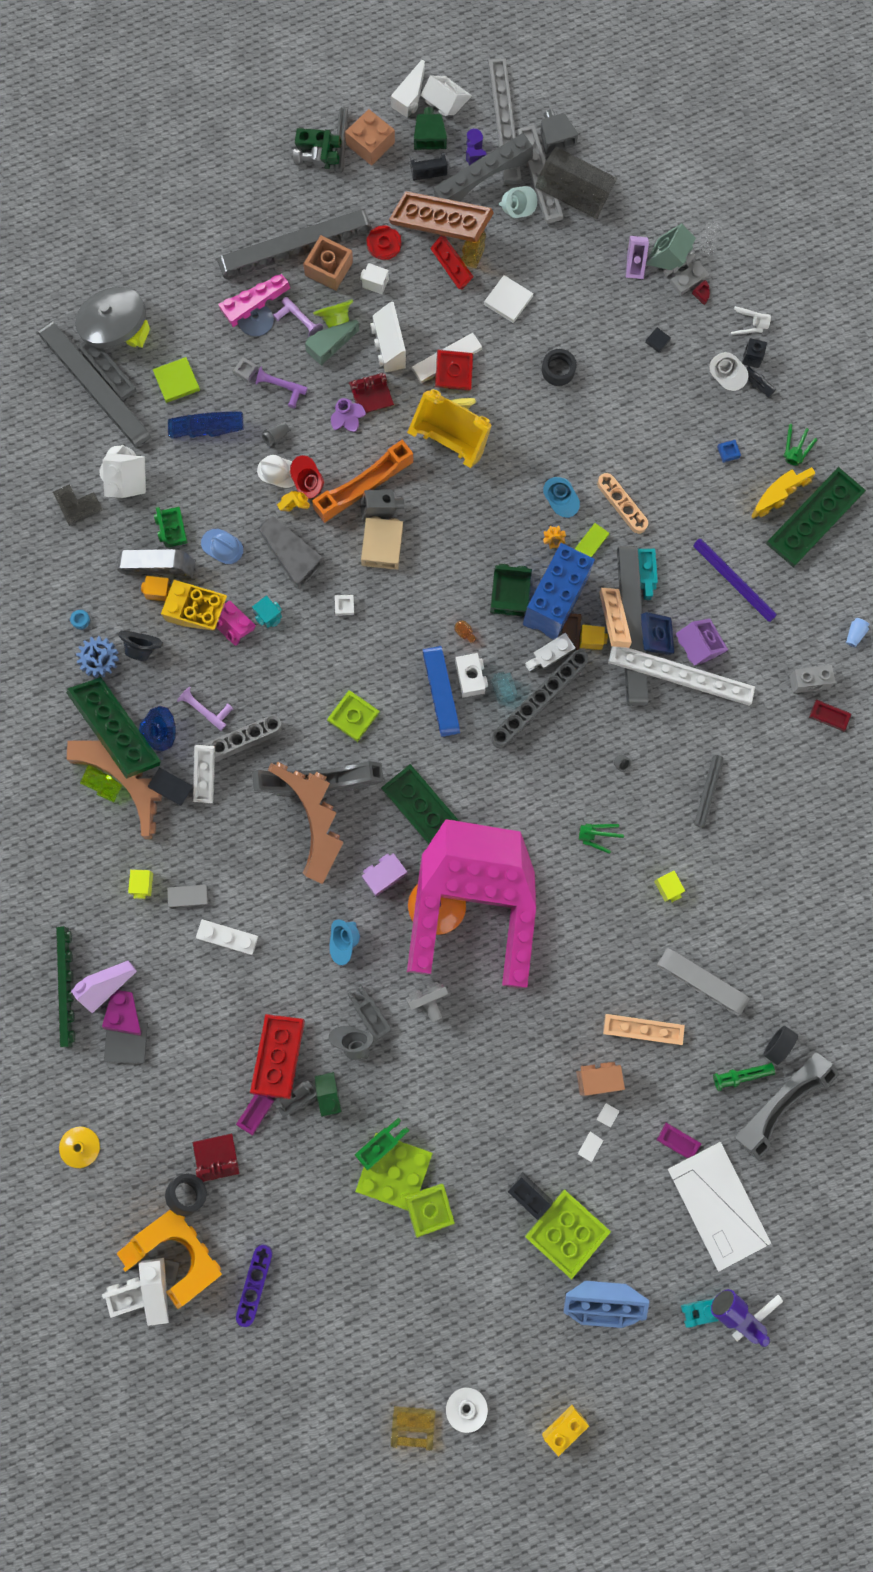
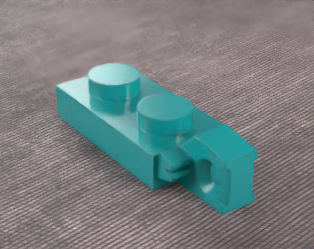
M655 548L638 549L640 588L643 590L644 600H651L653 590H656L658 583Z

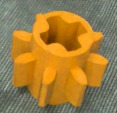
M550 526L547 531H544V544L549 543L550 549L558 548L560 543H566L564 538L566 533L560 530V526Z

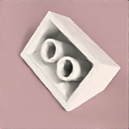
M390 302L373 315V323H370L371 332L376 335V339H374L375 349L380 351V355H378L380 367L383 366L384 372L406 368V350L394 302Z

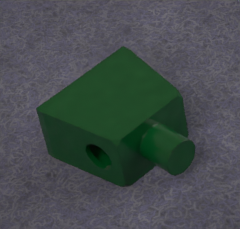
M432 107L425 108L424 114L417 115L414 132V150L447 149V134L442 115L434 114Z

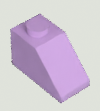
M630 236L626 278L644 279L649 246L647 237Z

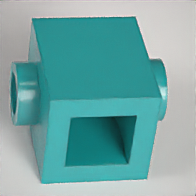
M267 595L252 606L253 612L256 615L254 618L261 626L265 625L268 629L280 623L282 618L280 611L282 609L276 601L272 602Z

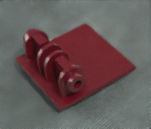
M385 373L370 375L369 377L349 382L355 403L362 405L365 413L394 405Z
M232 1133L192 1142L197 1166L196 1176L203 1182L240 1174Z

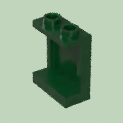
M508 564L495 565L490 613L525 617L529 603L532 569L526 566L510 567Z

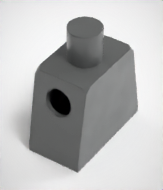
M552 109L547 110L544 113L545 119L541 121L540 127L545 154L576 146L578 132L566 114L555 115Z
M365 490L360 503L362 521L365 522L366 518L373 516L380 517L381 519L392 518L395 510L404 509V498H394L392 490Z

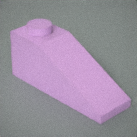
M125 961L85 977L75 985L71 992L77 1001L93 1013L137 971L129 961Z

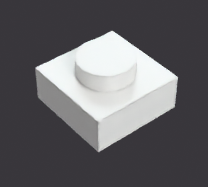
M335 595L336 616L354 615L353 595Z

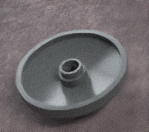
M107 288L92 295L80 307L75 320L76 330L81 339L92 347H114L126 342L140 330L145 321L146 307L140 295L130 288Z

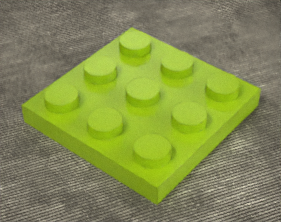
M398 1141V1144L368 1171L365 1167L363 1168L355 1192L408 1211L404 1197L420 1191L432 1152Z
M564 1189L554 1200L552 1206L528 1231L525 1238L572 1280L611 1231Z

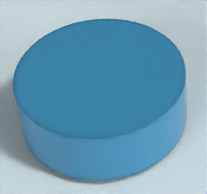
M76 610L71 614L70 622L76 629L81 630L88 627L90 617L84 610Z

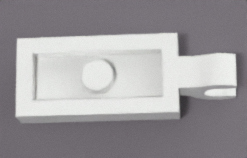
M564 633L535 651L534 655L536 658L526 662V667L529 672L540 665L545 669L573 652L575 646L567 634Z

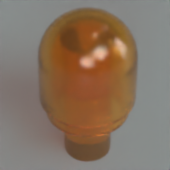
M459 620L455 623L454 630L464 640L467 638L471 644L476 641L477 638L472 634V627L466 621Z

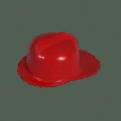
M305 455L297 456L290 465L292 480L298 492L304 493L308 499L314 498L321 493L324 486L323 476L312 458Z

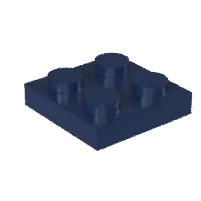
M649 612L642 613L641 626L644 650L665 655L674 654L671 617Z

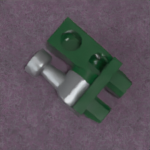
M297 128L295 136L297 149L293 151L294 164H302L303 161L313 162L316 167H324L325 169H330V164H339L338 151H333V148H341L342 139L340 135L332 134L330 129H325L324 131ZM306 150H312V152L303 153Z

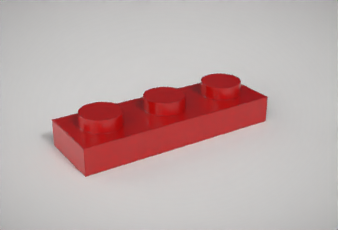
M441 235L430 249L457 288L464 289L474 276L447 238Z

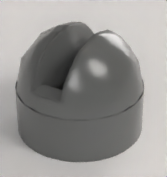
M619 755L615 758L614 765L618 770L624 772L629 769L631 760L624 755Z

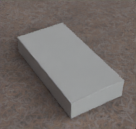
M207 885L167 888L169 908L208 905Z

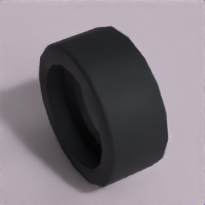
M565 349L549 351L542 363L544 379L554 386L568 384L573 379L577 368L574 355ZM556 359L563 360L569 364L570 370L565 375H556L549 370V363Z
M785 1025L782 1026L766 1046L763 1056L774 1064L779 1065L793 1049L798 1039V1034Z
M189 1173L181 1174L169 1183L165 1192L167 1206L172 1212L180 1216L192 1215L203 1206L207 1197V1190L203 1181L196 1175ZM185 1183L194 1189L196 1202L192 1206H184L177 1199L175 1191L179 1184Z

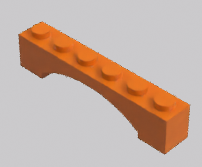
M403 439L387 449L388 451L363 473L336 489L325 491L312 500L313 509L324 523L362 498L365 490H374L413 463V452Z

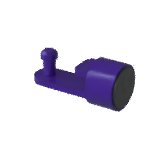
M724 1290L715 1297L711 1305V1313L729 1329L735 1328L754 1344H760L762 1347L770 1344L766 1327L748 1312L747 1303L733 1290Z

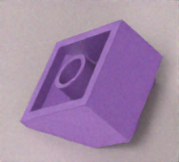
M711 619L691 622L676 633L679 644L684 647L689 661L694 666L703 664L728 651Z

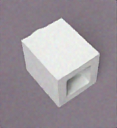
M368 263L366 270L363 269L360 276L362 288L383 294L389 280L388 270Z

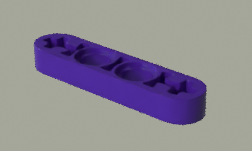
M266 1244L259 1245L253 1253L236 1313V1321L241 1327L250 1326L257 1313L273 1254L271 1247ZM263 1248L269 1254L268 1257L263 1259L262 1263L266 1264V1268L261 1265H254L255 1261L259 1263L260 1255L257 1253L262 1251ZM254 1269H260L263 1272L261 1280L256 1281L252 1278V1271ZM248 1290H254L257 1293L255 1301L251 1302L246 1299V1292ZM243 1303L248 1306H255L254 1309L250 1307L248 1316L251 1319H248L246 1322H243V1318L240 1317V1314H244L247 1307L242 1306Z

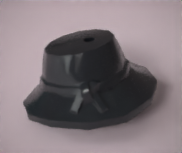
M123 630L118 633L124 644L125 655L134 660L147 661L155 649L163 646V642L159 638L151 635Z

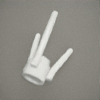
M734 307L737 313L754 317L753 326H756V328L731 332L732 336L754 332L762 333L763 329L769 328L771 320L769 314H761L744 308Z

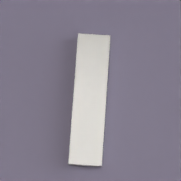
M471 333L442 350L475 354L482 350V346L475 335ZM437 353L412 366V371L421 384L436 375Z

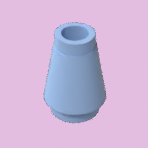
M855 618L851 622L846 644L856 647L868 632L869 623L863 619Z

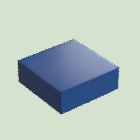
M736 440L718 444L717 448L723 463L741 457Z

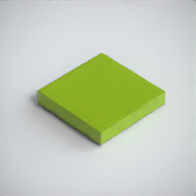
M187 357L152 369L166 403L200 391Z
M348 690L327 721L358 742L380 711Z
M441 1183L404 1197L417 1238L455 1224L444 1184Z

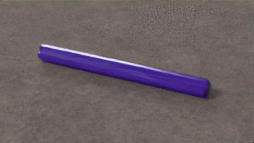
M698 539L694 543L693 547L768 622H771L777 616L702 539Z

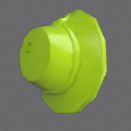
M351 299L317 310L313 314L314 316L322 317L329 328L349 322L348 309L354 301Z

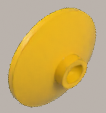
M86 1127L70 1129L63 1135L59 1144V1153L62 1160L73 1168L89 1166L96 1160L100 1151V1142L97 1135ZM76 1144L81 1145V1150L79 1152L75 1150Z

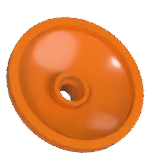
M418 884L412 890L408 900V911L412 921L414 919ZM440 898L441 906L439 907L436 935L449 933L459 926L466 912V901Z

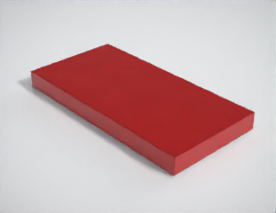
M265 1014L250 1094L283 1099L291 1098L305 1024L304 1019Z

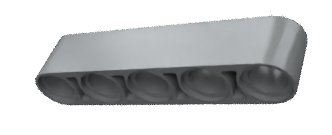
M271 715L203 745L215 746V762H218L278 736L282 732V724L278 717ZM270 723H277L276 729L271 730L268 728ZM259 730L260 735L258 737H252V731ZM238 737L243 739L241 744H233L234 739ZM224 745V751L216 752L217 746Z
M666 948L657 964L660 969L737 1016H741L750 1000L745 994L669 948Z

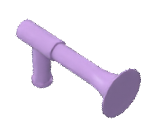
M288 297L282 300L284 307L276 314H273V317L279 321L290 311L308 328V337L323 330L321 323H312Z
M188 687L180 695L177 702L185 701L222 731L226 727L222 720L233 708L226 704L224 709L216 716L192 696L190 692L191 687Z

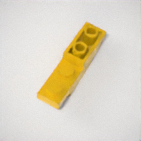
M811 467L798 475L792 469L778 478L761 497L751 515L754 519L757 516L760 518L764 517L770 512L769 510L781 508L785 504L787 497L795 492L797 487L801 485L805 487L812 482V478L815 475L814 469Z

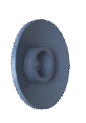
M267 306L262 307L260 310L256 308L250 312L251 316L246 319L242 317L238 320L240 329L250 336L266 334L272 328L274 322L273 314Z

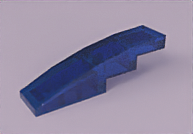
M243 412L201 413L168 419V436L171 439L187 435L194 438L207 434L210 437L244 430Z

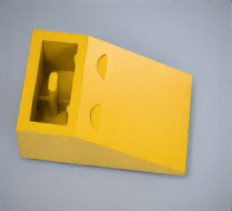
M173 580L161 615L165 621L183 627L215 631L227 595Z

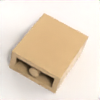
M376 516L366 518L361 556L362 566L398 570L403 521L395 518L385 520Z

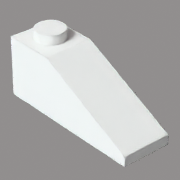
M424 60L418 63L391 95V107L407 118L418 109L425 70Z
M164 1258L143 1260L139 1263V1273L147 1325L169 1323Z

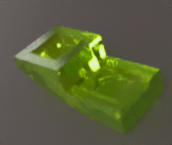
M90 765L87 766L80 781V784L98 791L96 795L115 802L122 787L115 779Z

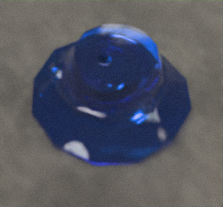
M163 706L150 709L139 726V731L154 750L163 752L171 748L176 738L174 716L168 708Z

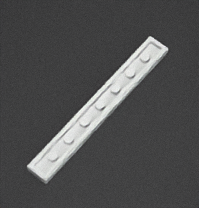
M612 646L608 663L748 706L752 704L755 686L631 648Z

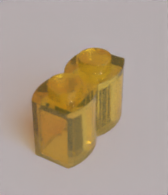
M483 231L477 243L465 240L461 259L466 266L474 269L477 268L485 250V231Z

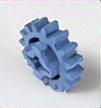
M98 636L97 640L90 637L89 643L84 640L85 646L78 647L81 653H76V656L80 658L77 660V663L82 665L80 669L83 672L86 671L88 676L93 673L95 678L98 677V674L105 677V672L111 674L110 668L117 667L114 661H119V658L115 656L118 654L117 649H114L115 645L113 643L109 644L107 638L102 641L100 636ZM96 651H97L98 654H99V659H98L99 663H98L97 660H96V658H97V656H96V655H97Z

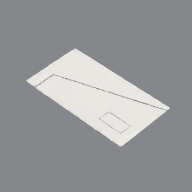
M721 1142L668 1169L718 1271L771 1244Z

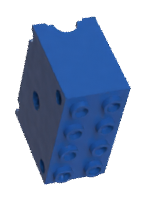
M560 543L527 606L523 625L542 631L552 640L559 637L589 578L595 559Z

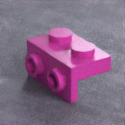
M231 601L224 604L216 628L235 646L239 644L242 637L252 632L256 627Z

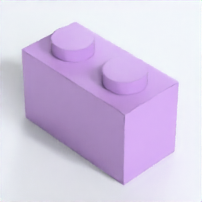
M394 853L392 855H384L379 859L380 863L375 867L371 865L363 871L362 879L375 897L407 875V871Z

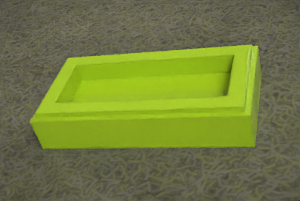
M594 523L575 550L593 557L610 533Z

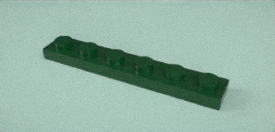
M61 926L56 927L60 1047L66 1048L73 1047L72 1043L75 1042V1031L72 1030L75 1013L74 1010H71V1002H74V995L71 992L70 982H73V971L70 970L73 954L72 951H69L72 933L69 931V928Z

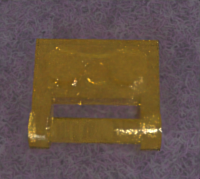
M394 1406L390 1447H419L432 1451L435 1409ZM398 1430L427 1433V1439L398 1437Z

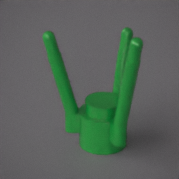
M789 424L786 450L783 457L786 458L785 461L788 464L798 466L802 464L817 438H814L803 452L801 448L809 431L806 428L798 446L790 449L793 425Z
M619 824L581 825L578 840H583L584 845L592 846L610 854L611 851L590 840H594L595 835L624 838V835L596 831V829L619 828Z

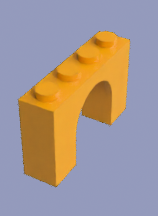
M169 1210L135 1235L130 1241L141 1257L160 1243L168 1240L180 1242L187 1248L191 1258L190 1269L183 1279L166 1291L176 1308L179 1309L222 1274L219 1264L215 1260L212 1261L208 1255V1248L196 1238L197 1233L194 1228L188 1226L185 1222V1216L177 1215Z

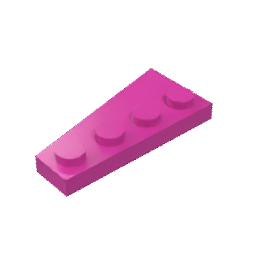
M282 274L276 275L270 280L259 283L247 291H242L239 295L228 298L218 305L232 327L238 325V320L242 317L244 319L251 316L250 312L256 308L260 310L265 306L267 300H274L289 290L290 285Z

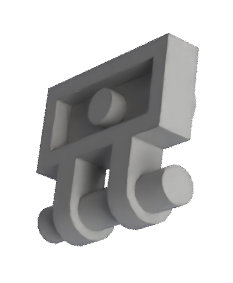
M693 252L686 256L687 260L681 266L686 268L683 272L680 273L678 270L681 267H676L673 270H663V274L666 277L672 274L673 278L670 280V284L680 296L709 277V273L699 261L694 265L691 261L696 258Z

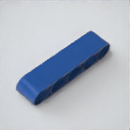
M436 646L422 649L440 735L445 737L460 734L442 647Z

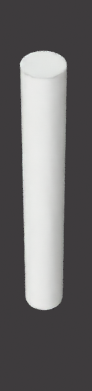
M777 1295L758 1311L754 1317L761 1322L783 1300ZM738 1331L732 1334L737 1342L744 1336Z

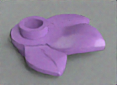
M346 398L338 400L335 406L336 411L331 416V425L334 430L344 426L348 431L356 432L359 427L358 418L366 415L363 406L352 403ZM344 406L348 407L346 410H342Z

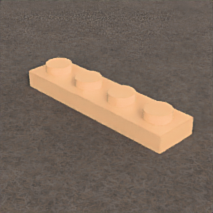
M601 588L599 594L611 646L630 648L632 641L620 591L613 588Z
M605 1014L603 1034L683 1045L685 1025Z

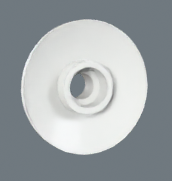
M473 1388L458 1389L447 1401V1419L452 1427L460 1432L469 1433L478 1430L487 1418L488 1408L486 1400L479 1391ZM464 1405L470 1406V1410L468 1412L463 1411L462 1408Z

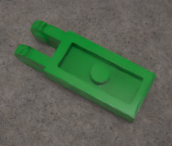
M399 1117L387 1128L382 1129L355 1154L367 1171L410 1131L406 1127L395 1138L392 1136L390 1131L400 1124L401 1120Z

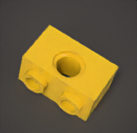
M571 1405L542 1433V1436L559 1457L589 1425L578 1410Z

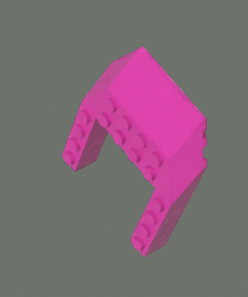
M446 819L421 857L407 972L424 975L431 974L440 898L443 897L511 908L502 986L526 988L528 986L536 914L535 871L521 831Z

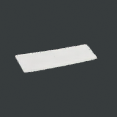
M606 1103L597 1121L611 1127L619 1110ZM590 1131L578 1154L592 1162L603 1140Z

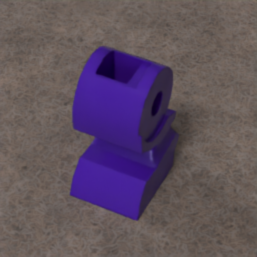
M475 128L467 132L466 161L469 165L487 155L482 149L483 134Z

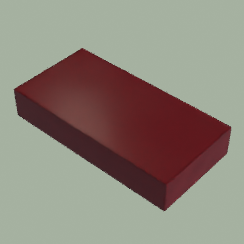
M816 699L809 718L844 732L852 713Z

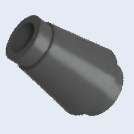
M285 422L265 429L264 433H262V438L268 446H275L290 431L289 427Z

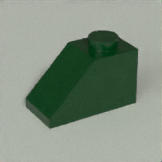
M334 1072L314 1076L321 1117L342 1112Z

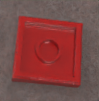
M437 350L435 387L471 390L473 353Z

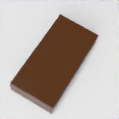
M570 613L562 628L561 635L566 633L575 646V651H577L580 646L581 614Z

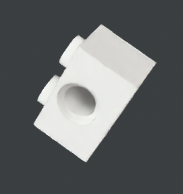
M478 653L456 657L455 665L462 698L485 694L488 682L486 676L482 675V670L484 669L483 659H479ZM474 672L477 677L469 678L467 673Z

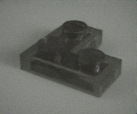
M70 484L53 491L69 526L103 511L94 492L77 499Z

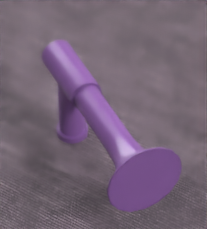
M262 366L260 367L256 385L259 382H268L293 391L288 406L296 408L299 394L306 395L307 387L270 376L262 370Z

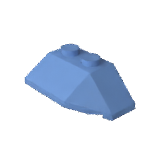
M584 1281L566 1293L564 1313L581 1325L624 1328L635 1324L639 1320L647 1319L649 1300L627 1284Z

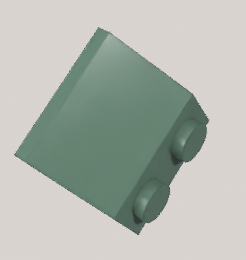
M681 223L658 238L646 260V264L667 270L681 267L687 260L686 256L693 249L692 245L696 239L695 236Z

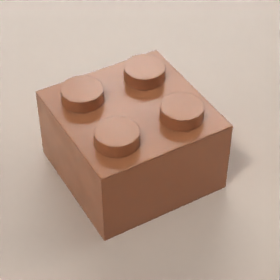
M368 109L345 131L346 145L372 166L395 143V130Z
M320 235L304 262L305 276L336 291L353 263L352 250Z
M615 1062L601 1063V1068H595V1065L581 1066V1071H576L580 1095L586 1096L625 1090L621 1065H615Z

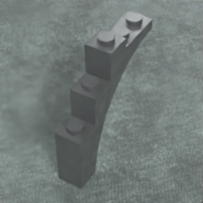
M372 761L331 769L298 771L306 775L304 779H307L309 773L315 775L316 772L326 776V781L330 783L326 792L333 790L352 791L384 782L382 763ZM264 770L252 771L254 791L276 793V796L282 797L297 795L283 779L272 772Z

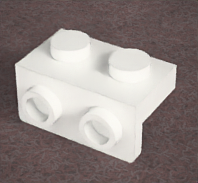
M139 1277L126 1281L127 1285L119 1287V1284H115L106 1288L107 1291L102 1294V1297L106 1299L110 1318L144 1307Z

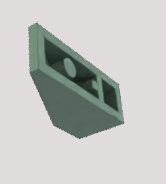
M353 320L318 331L316 334L309 336L305 343L306 352L322 366L359 331V322Z

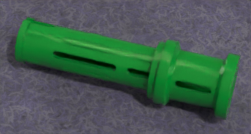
M772 1063L740 1071L731 1069L727 1073L713 1074V1080L717 1091H722V1088L738 1087L742 1082L775 1075V1069Z

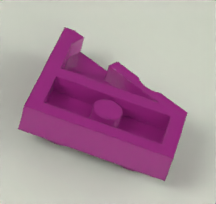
M117 990L111 995L102 1024L103 1029L141 1036L132 992Z

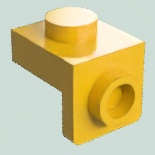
M297 491L285 494L277 504L280 511L288 512L292 511L296 506L302 509L310 508L307 496Z

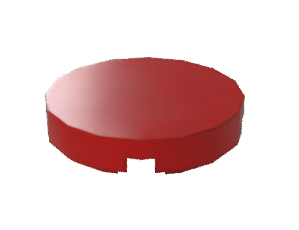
M387 225L373 228L366 239L369 253L380 260H389L395 257L400 252L402 246L401 236L396 229L393 230Z

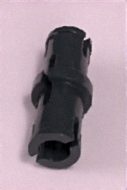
M748 366L746 368L748 371V381L753 384L752 387L758 388L769 398L776 388L770 385L763 375L760 376Z

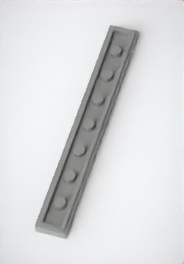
M506 58L492 59L488 63L499 147L516 137ZM520 166L502 171L504 185L521 184Z

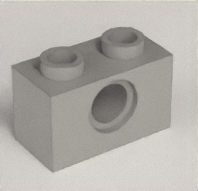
M832 665L795 669L789 675L792 693L830 689L836 683Z

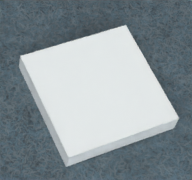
M503 275L484 301V305L514 323L532 299L533 293Z

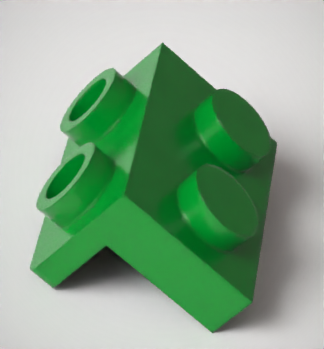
M156 507L157 514H154L156 525L160 527V531H157L159 541L163 542L166 548L187 544L188 541L180 507L166 510Z

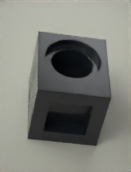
M750 338L745 347L742 364L759 368L764 359L767 342Z

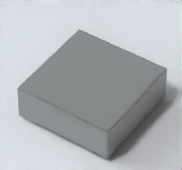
M242 357L233 370V374L249 383L258 370V366Z

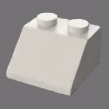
M430 75L421 94L426 99L425 102L428 105L436 106L439 109L438 112L444 116L455 115L472 96L446 76Z
M108 453L103 459L104 496L125 498L145 494V456Z

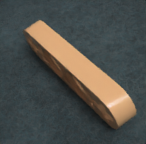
M602 474L597 482L600 491L634 533H643L648 526L647 518L611 474ZM603 479H604L605 481H608V480L610 481V482H609V486H608L607 484H604V485L602 484V483H603ZM620 493L622 499L614 500L612 494ZM631 507L633 513L625 514L623 508ZM637 522H638V523H641V522H642L643 525H642V527H641V526L636 527V523H637Z

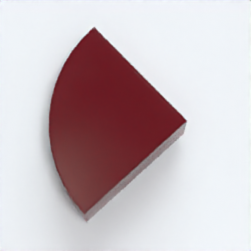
M706 280L692 292L703 305L707 303L710 296L709 284Z

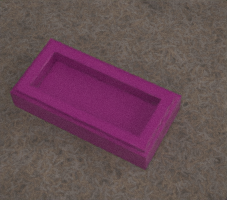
M254 1095L236 1125L253 1136L275 1100L268 1096Z
M668 1123L664 1124L656 1141L687 1159L696 1155L702 1144Z

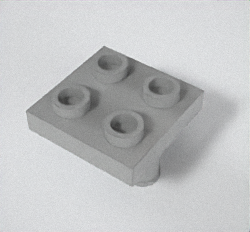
M434 982L427 985V989L422 992L418 989L409 993V997L406 1000L411 1010L424 1006L431 1022L442 1018L436 1001L438 998L447 995L448 992L442 983Z

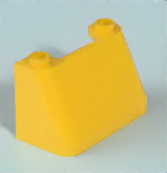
M431 389V391L423 393L407 433L414 437L419 433L424 435V439L432 438L459 453L458 457L460 459L464 457L465 459L463 464L472 468L481 459L492 425L489 423L490 420L488 418L479 417L441 396L439 391Z

